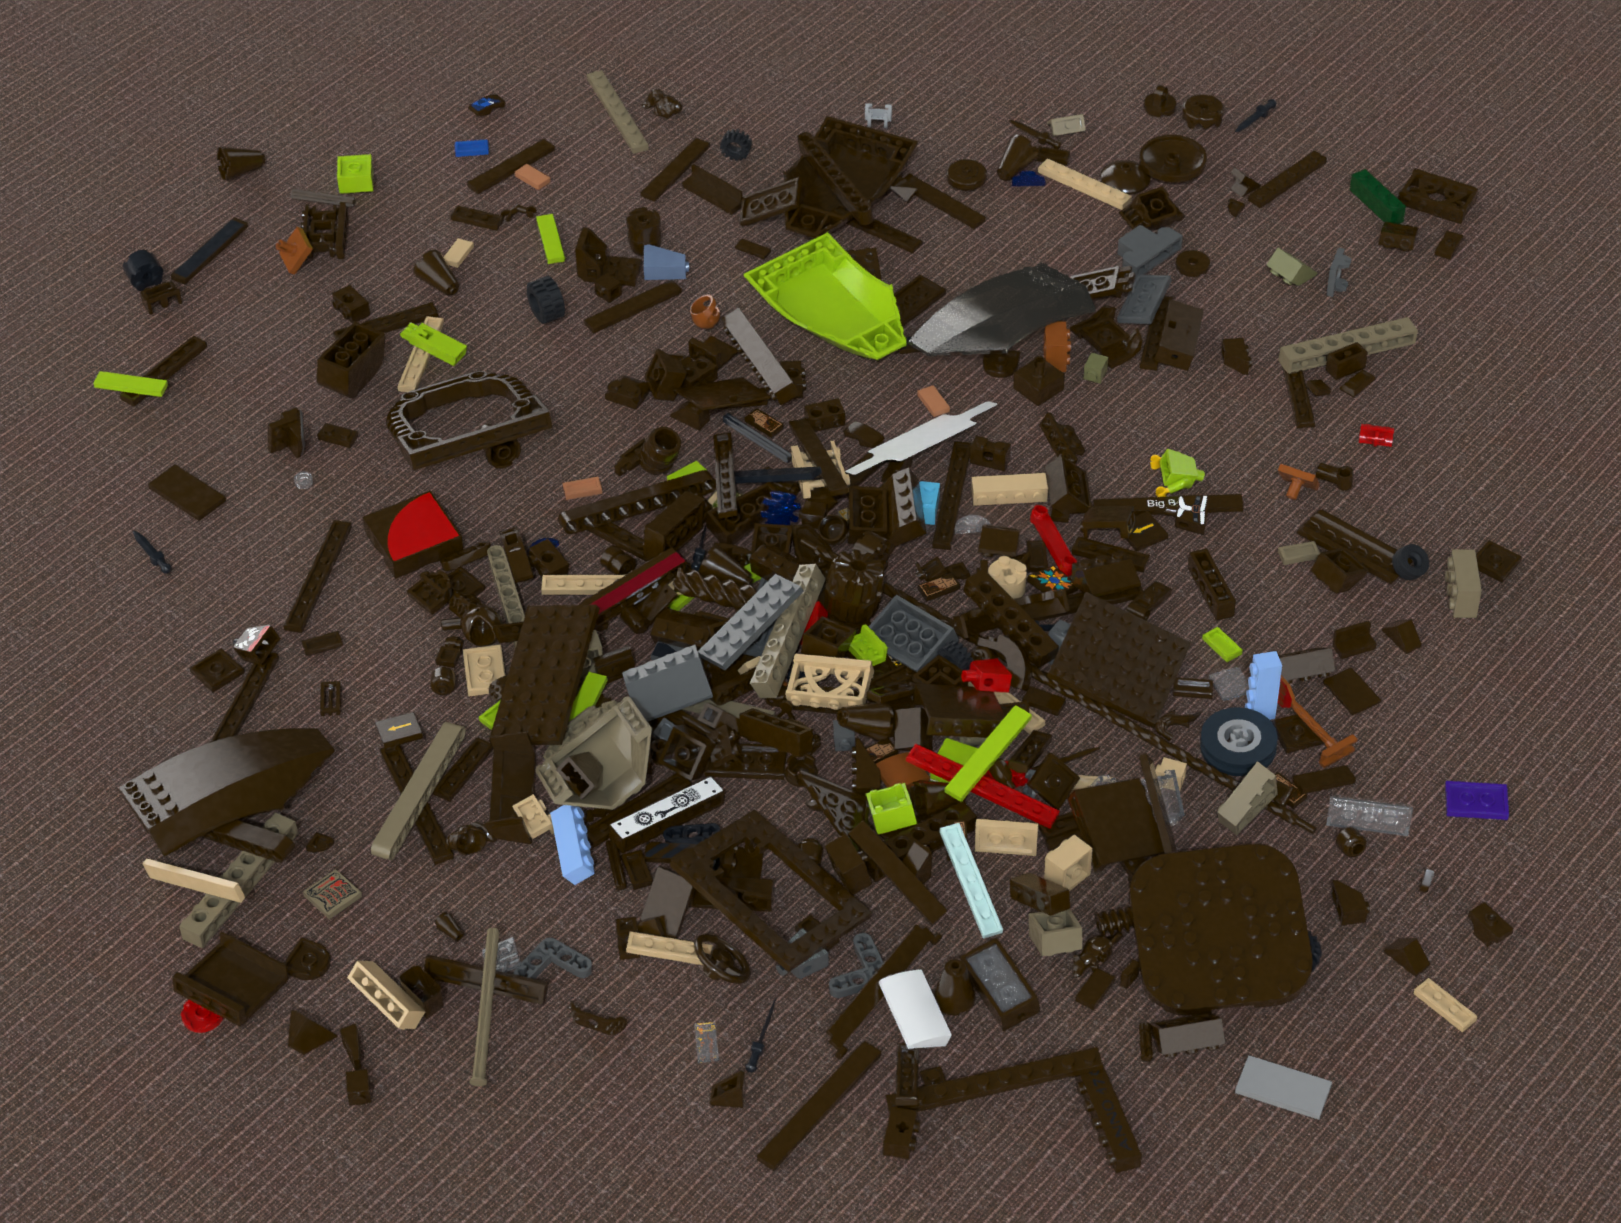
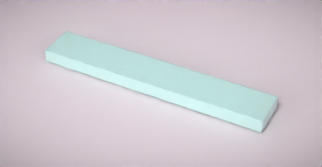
M960 823L940 828L939 832L982 938L1003 933V928Z

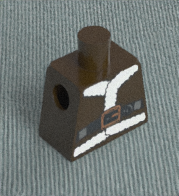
M1180 495L1177 506L1166 504L1165 515L1176 517V528L1204 535L1209 495Z

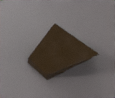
M294 1009L291 1011L288 1046L297 1052L305 1055L338 1037Z

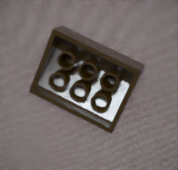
M908 467L892 474L881 486L886 487L887 534L882 537L890 540L895 547L927 534L919 480Z

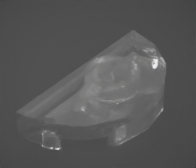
M979 515L964 516L955 524V534L981 532L983 524H991L985 517Z

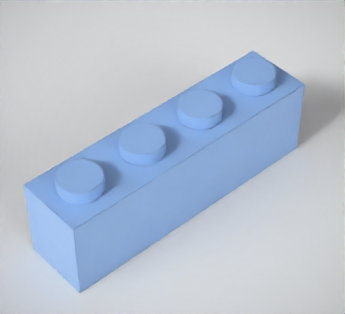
M1277 651L1253 655V661L1250 663L1251 677H1248L1249 690L1246 691L1248 702L1245 703V708L1255 710L1266 716L1269 720L1276 717L1282 664Z
M563 805L550 814L562 875L572 884L576 885L595 874L593 868L594 860L590 853L591 845L587 839L586 833L588 831L584 824L583 810L579 806Z

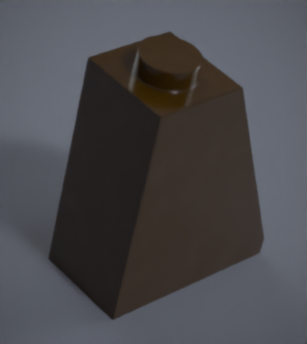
M590 752L568 756L556 771L583 800L597 786L602 766Z

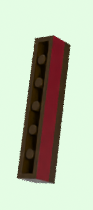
M671 547L661 552L652 560L645 562L637 569L630 571L624 577L615 580L611 585L599 590L591 597L584 599L579 605H597L600 608L594 628L596 629L619 615L626 607L635 605L648 597L662 581L667 584L674 581L679 566L686 572V561Z

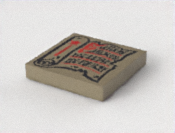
M336 869L303 892L304 897L329 920L362 897L361 892Z

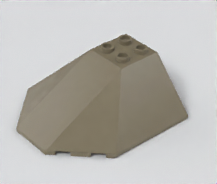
M625 697L622 699V702L618 703L615 700L605 702L599 708L590 706L568 722L562 745H549L543 755L545 759L543 764L538 765L535 772L555 804L613 810L623 805L627 798L632 794L638 793L642 786L645 785L652 727L630 697ZM590 752L602 768L597 786L582 800L556 769L568 756Z

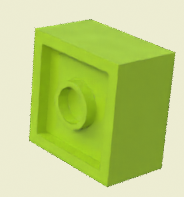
M371 154L338 156L337 180L339 193L373 191L374 170Z
M898 783L888 788L872 790L870 793H866L877 834L917 824L905 783Z

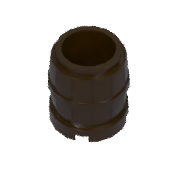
M647 207L636 208L630 211L629 216L626 217L630 249L635 254L644 256V245L660 247V215L654 209L653 211L647 210Z
M658 427L646 437L638 453V458L641 461L640 465L646 472L657 475L658 473L666 474L671 470L681 448V439L678 433L669 427Z

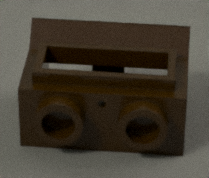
M173 281L162 282L160 285L145 288L140 292L142 304L149 315L153 314L151 307L153 302L160 301L162 308H167V297L174 296L178 304H182L180 290L177 289Z

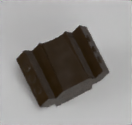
M1163 186L1137 194L1131 204L1118 212L1132 230L1142 225L1148 230L1154 231L1169 226L1175 221L1180 222L1186 217L1169 198V193Z

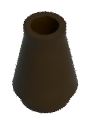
M443 912L436 918V928L455 942L460 941L464 937L465 933L461 930L452 914Z

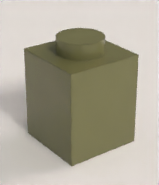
M1091 353L1084 366V380L1101 384L1107 372L1108 357Z

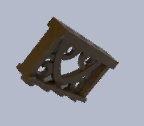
M1414 168L1412 175L1400 190L1398 199L1408 208L1462 224L1470 208L1476 203L1478 188ZM1437 193L1445 196L1447 200L1437 201L1431 199L1428 194Z

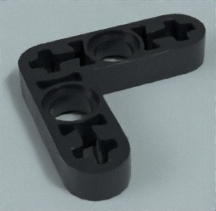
M716 823L671 826L664 831L663 837L666 843L699 844L712 836V832L715 834L721 829ZM692 832L698 833L693 838L688 837V835ZM720 857L714 860L712 868L714 871L719 867Z

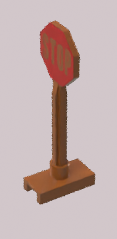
M1281 675L1277 703L1283 708L1292 707L1295 713L1325 743L1327 749L1322 751L1319 764L1326 768L1354 752L1355 748L1352 744L1356 743L1358 739L1353 734L1339 742L1334 737H1331L1295 701L1290 684Z

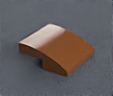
M909 752L891 756L876 764L880 770V779L887 788L898 783H905L909 792L910 787L914 786L913 782L929 781L930 777L923 769L906 762Z

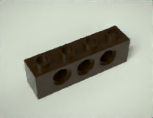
M1208 549L1189 552L1188 570L1215 620L1234 617L1236 600Z

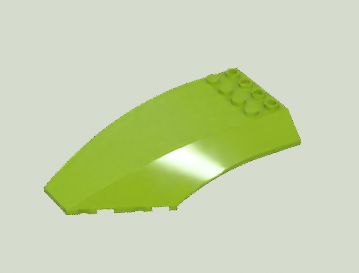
M828 232L744 273V277L781 315L842 350L879 360L907 344L892 284L884 283L861 267Z

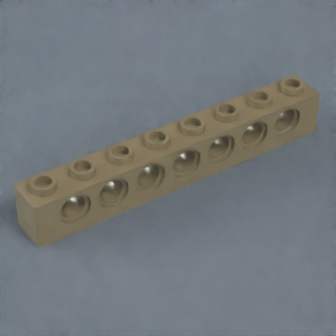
M1406 317L1280 347L1278 361L1284 370L1290 374L1295 371L1299 372V370L1303 371L1324 366L1327 364L1329 353L1355 342H1358L1368 352L1367 355L1415 344L1418 330L1411 320Z
M805 564L798 567L793 583L801 586L804 592L777 618L750 681L759 698H777L825 582V577L816 564Z
M276 812L263 826V829L285 835L292 841L298 835L296 821ZM241 851L237 859L231 862L229 868L219 878L239 883L246 897L275 861ZM206 893L200 903L194 906L189 916L182 920L179 926L182 939L204 948L240 905V902Z

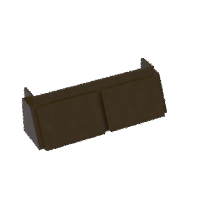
M528 731L489 737L494 751L490 818L484 824L489 835H494L496 839L531 844L533 839L529 835L523 817H518L512 806L533 794L535 796V748Z

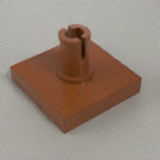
M300 227L295 228L287 241L280 239L276 243V249L280 250L279 254L289 273L294 275L313 249L306 234Z
M1280 464L1278 472L1282 479L1291 482L1286 497L1296 500L1301 486L1318 491L1320 483L1316 475Z

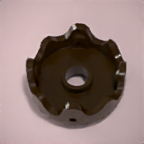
M1195 95L1184 102L1182 118L1186 119L1190 129H1194L1196 124H1201L1204 129H1208L1212 125L1220 127L1224 115V106L1215 96Z

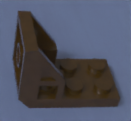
M582 227L575 248L577 276L584 282L594 283V280L609 273L611 276L616 277L621 282V285L635 287L642 266V259L608 256L607 245L590 228Z

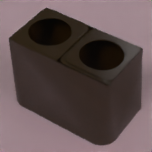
M412 966L400 975L401 988L426 1011L423 1015L426 1019L444 1007L440 985L420 966ZM421 989L424 992V997L420 1000L412 990Z

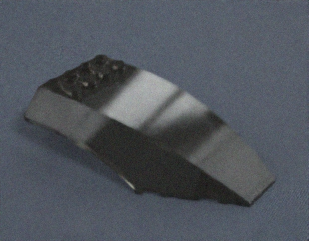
M1039 263L1037 266H1027L1021 270L991 278L960 294L927 320L911 337L908 344L927 356L950 355V352H960L962 355L990 354V350H1002V353H1008V349L1036 330L1060 320L1095 312L1096 308L1085 285L1059 272L1057 269L1049 267L1046 263Z

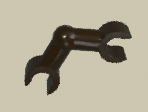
M516 204L510 210L501 211V216H506V222L511 221L512 216L517 212L526 214L528 218H534L533 212L537 213V208L535 206L524 207Z

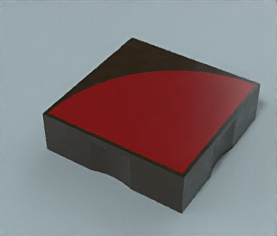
M431 491L362 517L367 537L375 549L381 553L386 566L395 579L417 571L428 564L439 562L442 558L463 550L461 534Z

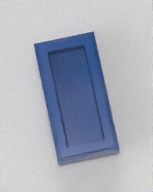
M488 140L455 142L456 157L488 155Z

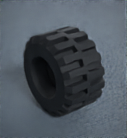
M550 276L527 283L526 292L529 305L535 317L542 324L565 315L563 296L558 285Z

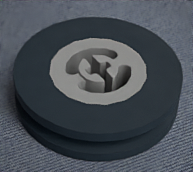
M1226 708L1212 714L1205 721L1201 730L1200 749L1205 761L1218 771L1231 776H1246L1257 761L1265 768L1273 762L1276 755L1278 736L1273 723L1263 714L1248 708Z

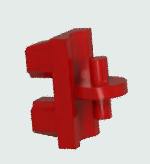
M1361 424L1359 443L1373 444L1375 447L1377 445L1392 447L1394 428Z

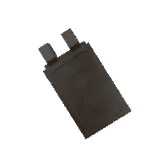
M1115 266L1071 276L1066 295L1068 304L1113 295L1120 291L1123 293L1132 291L1133 285L1129 284L1130 280L1135 279L1132 266Z

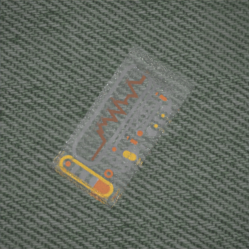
M715 1022L694 1024L698 1063L719 1061Z

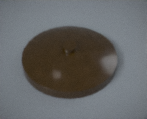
M1162 135L1150 139L1142 146L1139 162L1142 169L1155 179L1166 182H1184L1199 176L1204 171L1207 163V154L1200 143L1189 137Z

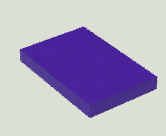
M1445 782L1446 816L1508 820L1507 784Z

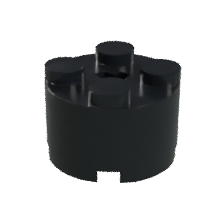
M138 250L128 256L129 260L127 262L124 261L123 271L132 286L138 291H143L147 287L157 286L162 283L163 268L154 253L147 252V250Z

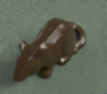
M1119 932L1112 937L1094 936L1088 939L1083 952L1080 955L1073 956V977L1079 978L1088 968H1091V971L1094 972L1096 968H1099V962L1104 964L1113 953V944L1118 943L1124 937L1123 934Z

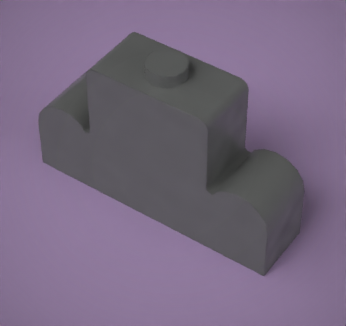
M1139 225L1118 240L1117 254L1123 257L1122 267L1132 266V272L1135 273L1134 280H1136L1138 275H1145L1182 249L1183 235L1168 227L1160 228L1157 234Z

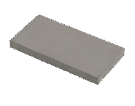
M1248 1055L1235 1093L1320 1120L1332 1081Z

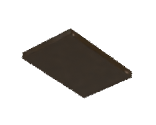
M1352 667L1328 677L1322 682L1352 716L1381 703V699Z

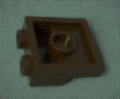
M1385 221L1380 233L1379 245H1382L1384 248H1400L1402 251L1413 250L1419 227Z

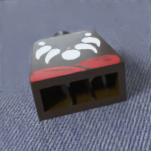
M271 625L249 627L240 638L234 639L233 647L243 661L262 665L281 638Z

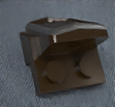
M295 407L280 413V420L268 424L267 449L270 453L289 447L296 458H300L303 455L305 441L302 410H298Z

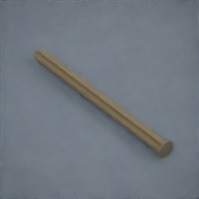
M489 928L487 930L473 1077L470 1079V1084L474 1086H485L487 1084L485 1073L499 941V930L497 928Z

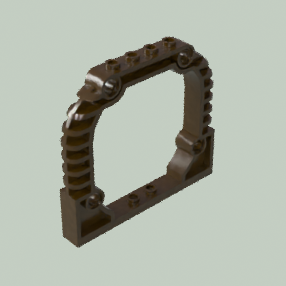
M485 371L472 372L406 392L401 396V400L396 402L394 407L389 410L386 417L387 429L397 442L401 454L413 471L553 428L549 410L536 394L532 395L520 380L506 374L497 375L496 373H486ZM491 394L504 396L510 400L514 411L509 421L447 440L428 437L425 431H415L408 423L410 419L423 415L428 409L468 397L480 398Z

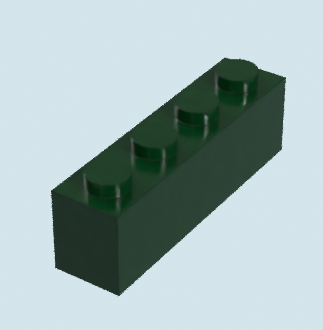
M1364 169L1352 174L1350 191L1383 222L1397 224L1404 222L1406 206L1370 172Z

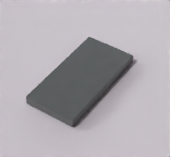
M1138 275L1133 284V289L1129 292L1117 317L1118 323L1151 324L1172 281L1171 276Z

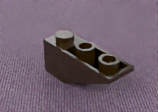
M856 738V746H852V758H856V763H852V775H856V779H852V791L866 796V793H870L872 790H880V770L860 739Z

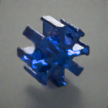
M781 491L770 492L772 499L764 498L762 503L769 507L768 510L761 511V517L768 519L765 524L790 525V521L797 523L799 517L792 514L793 511L801 509L800 503L794 502L797 496Z

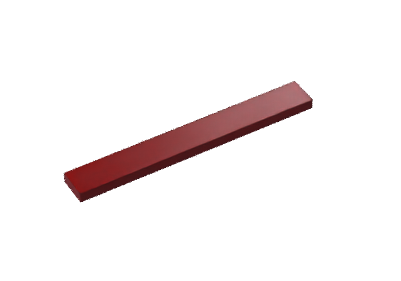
M916 743L906 757V762L949 782L963 767V765ZM983 776L970 791L1051 829L1060 813L1059 810L986 776Z

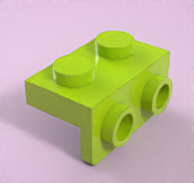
M865 624L861 627V633L854 636L848 650L857 660L872 661V666L885 662L888 648L875 632Z

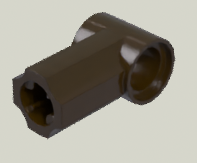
M1324 463L1319 464L1316 472L1317 478L1335 483L1337 488L1343 491L1350 490L1353 487L1354 472L1351 467L1341 466L1337 468Z

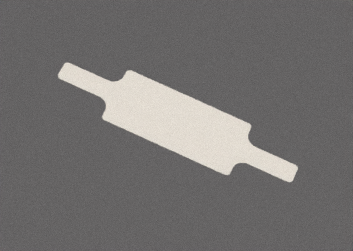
M985 402L960 415L950 416L943 414L869 450V453L874 454L872 458L845 472L858 474L885 460L902 461L975 425L976 422H972L970 419L996 406L997 403Z

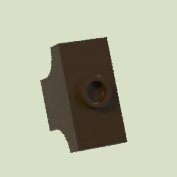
M1486 902L1469 911L1468 917L1474 926L1473 934L1487 947L1495 942L1499 943L1513 934L1514 928Z

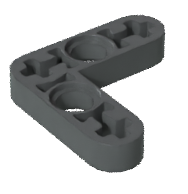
M859 933L853 939L854 951L863 968L832 978L829 981V993L831 996L842 998L858 993L873 976L874 969L877 968L878 970L884 963L869 934ZM860 942L866 944V950H864L863 944ZM868 956H873L876 958V960L873 962H867L865 958ZM855 978H861L864 980V982L861 984H855L853 983V980Z
M546 938L514 970V975L525 977L527 974L526 978L536 979L552 962L579 978H586L592 973V962L586 956L554 938ZM563 955H570L572 957L568 961L560 959ZM535 959H540L542 961V963L539 965L531 964V962Z

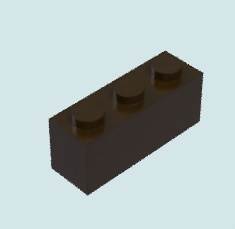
M1031 873L1010 879L1011 899L1050 916L1070 909L1069 889Z

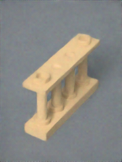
M830 441L831 450L826 451L832 457L833 463L846 484L850 485L849 474L845 473L840 459V448L836 447L834 441ZM798 445L791 446L794 468L813 467L811 462L806 463L809 459L805 453L800 452ZM821 480L798 481L804 499L811 498L810 490L825 487Z

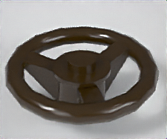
M703 934L697 936L694 942V950L703 964L704 973L709 978L716 981L722 979L733 984H742L749 980L751 976L750 965L735 946L716 935ZM704 942L716 944L712 955L703 951L702 944ZM729 953L739 962L742 971L733 966L734 960Z

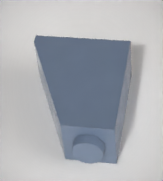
M644 245L645 280L686 279V272H689V262H686L685 254L652 245Z

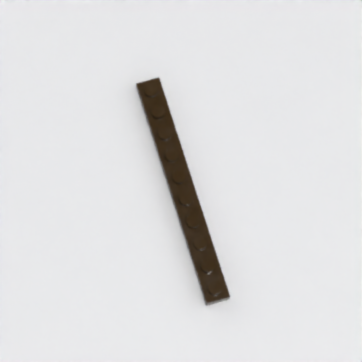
M1098 1047L920 1087L918 1088V1105H895L896 1093L885 1095L889 1114L891 1106L919 1112L1102 1070L1103 1063Z

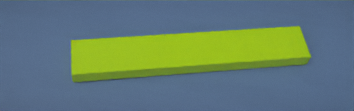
M1015 705L944 788L945 793L962 802L1032 719V714Z

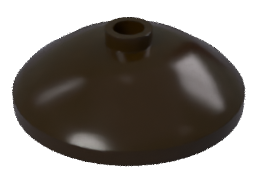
M1118 160L1106 165L1102 169L1100 181L1128 195H1133L1144 191L1149 186L1151 176L1136 161Z

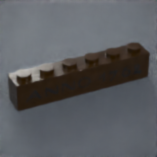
M1104 1065L1102 1070L1072 1076L1077 1081L1078 1094L1083 1095L1084 1108L1087 1113L1090 1112L1092 1127L1099 1133L1100 1146L1105 1148L1107 1152L1106 1159L1108 1165L1113 1167L1115 1174L1141 1167V1151Z

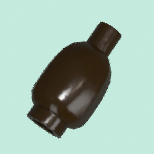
M998 758L990 767V774L997 782L1014 789L1016 786L1012 782L1013 775L1003 759Z

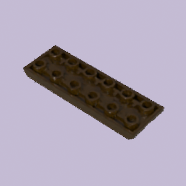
M1322 509L1316 511L1296 531L1300 536L1310 541H1315L1317 545L1328 551L1343 547L1368 568L1369 573L1389 584H1392L1399 577L1393 567V556L1397 549ZM1408 558V563L1411 565L1413 561L1411 558Z

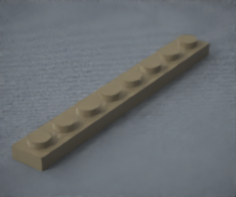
M603 71L587 74L588 82L632 153L635 154L649 150L648 143Z

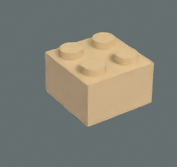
M1076 835L1065 839L1054 851L1051 850L1046 855L1044 879L1065 887L1070 891L1091 874L1092 848Z

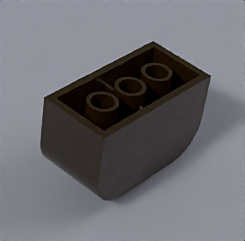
M354 321L317 359V384L348 398H354L379 371L384 359L386 334Z

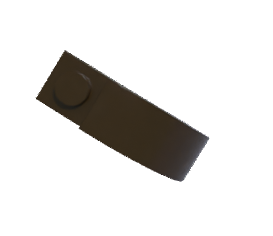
M999 635L998 639L987 636L986 639L979 637L977 645L1001 652L1006 658L1007 670L1012 674L1010 687L1027 692L1031 682L1032 669L1024 649L1015 641Z

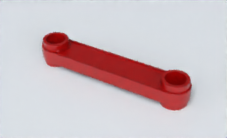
M1042 505L1034 506L1030 514V522L1036 527L1059 570L1067 576H1071L1072 564L1077 563L1076 558L1069 551L1049 516L1048 509Z

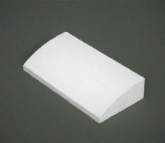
M922 970L897 973L879 981V985L908 1049L947 1045L952 1035Z

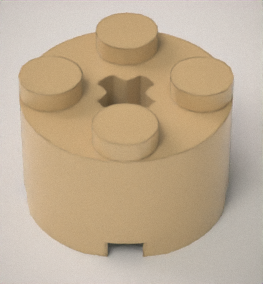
M1001 556L999 560L990 565L988 574L1012 598H1019L1024 595L1027 574L1024 564L1007 556Z

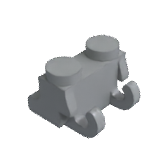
M865 103V120H868L869 128H871V119L884 120V128H888V121H892L891 104H885V108L888 109H872V103Z

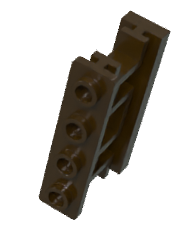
M339 202V208L333 205V211H317L316 206L310 209L309 204H305V210L302 211L303 221H301V228L308 240L309 238L311 240L310 244L313 249L309 257L313 258L314 252H330V257H334V254H337V259H344L348 223L346 202ZM331 229L330 233H316V230Z

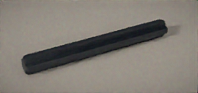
M727 413L723 416L725 424L785 463H789L792 460L790 452L733 415Z

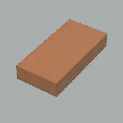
M528 164L515 171L517 178L537 190L550 183V177Z
M934 385L917 391V396L933 417L950 412L949 405Z
M599 477L562 483L566 500L602 494Z

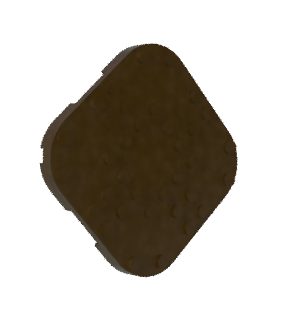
M1247 844L1167 853L1150 858L1135 872L1130 885V905L1135 928L1142 985L1149 999L1162 1007L1164 1011L1174 1015L1189 1016L1211 1013V1010L1251 1005L1254 1008L1278 1006L1297 998L1308 985L1313 959L1298 873L1291 860L1281 851L1263 844Z

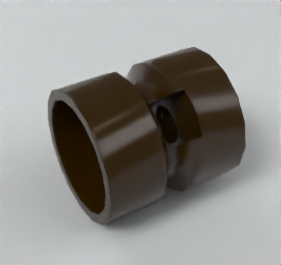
M612 545L603 552L600 564L614 575H627L635 569L636 560L630 555L625 554L617 546Z

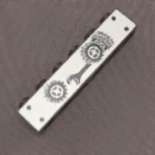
M712 776L700 780L687 788H683L662 800L649 804L647 807L632 812L630 815L609 824V839L623 854L662 835L668 827L681 826L724 805L725 791Z

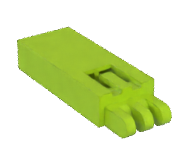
M410 323L400 333V336L408 340L410 344L452 366H455L466 354V345L424 323H421L419 326Z

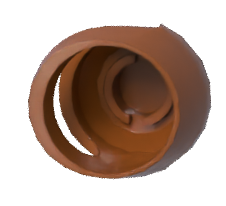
M703 295L691 305V318L697 327L711 329L717 325L720 319V310L716 306V300L713 296ZM705 301H711L709 306L703 305Z

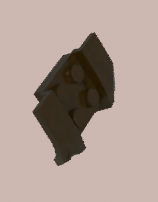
M1105 305L1091 317L1071 326L1070 330L1079 339L1085 338L1101 355L1107 356L1108 367L1112 369L1130 361L1141 350L1143 339L1138 328L1131 335L1126 333L1114 321L1117 308Z

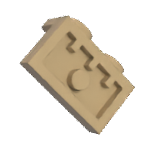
M534 794L512 806L517 816L523 817L532 839L548 830L551 834H554L551 814L546 815L544 811L547 809L541 799L537 801Z

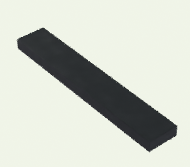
M820 466L735 471V483L813 480L822 473Z

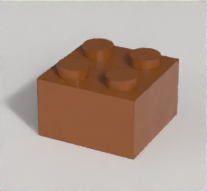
M1045 322L1044 358L1061 372H1066L1067 365H1070V354H1067L1071 352V341H1067L1070 340V329H1067L1066 322Z

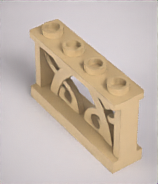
M795 654L788 688L785 693L787 700L792 702L793 705H807L814 708L827 707L836 710L846 706L866 703V693L869 690L871 678H873L874 674L872 661ZM800 671L805 672L806 678L798 679ZM829 674L835 675L842 685L832 691L825 692L816 683L825 679ZM860 677H863L862 686L856 683ZM802 683H808V684H804V685L800 688L801 690L806 689L807 692H806V691H795V689H796V687H797L798 685H800V684H802ZM852 687L859 690L860 693L858 697L847 696L848 694L854 695V692L851 689Z

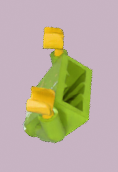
M1167 449L1162 457L1152 455L1150 458L1151 469L1161 467L1164 486H1167V488L1160 486L1156 489L1157 497H1167V493L1172 494L1185 488L1189 489L1195 480L1202 481L1204 479L1205 472L1196 468L1195 459L1179 451Z

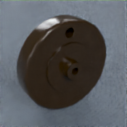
M962 159L948 166L946 179L954 188L974 190L986 182L987 170L978 161Z

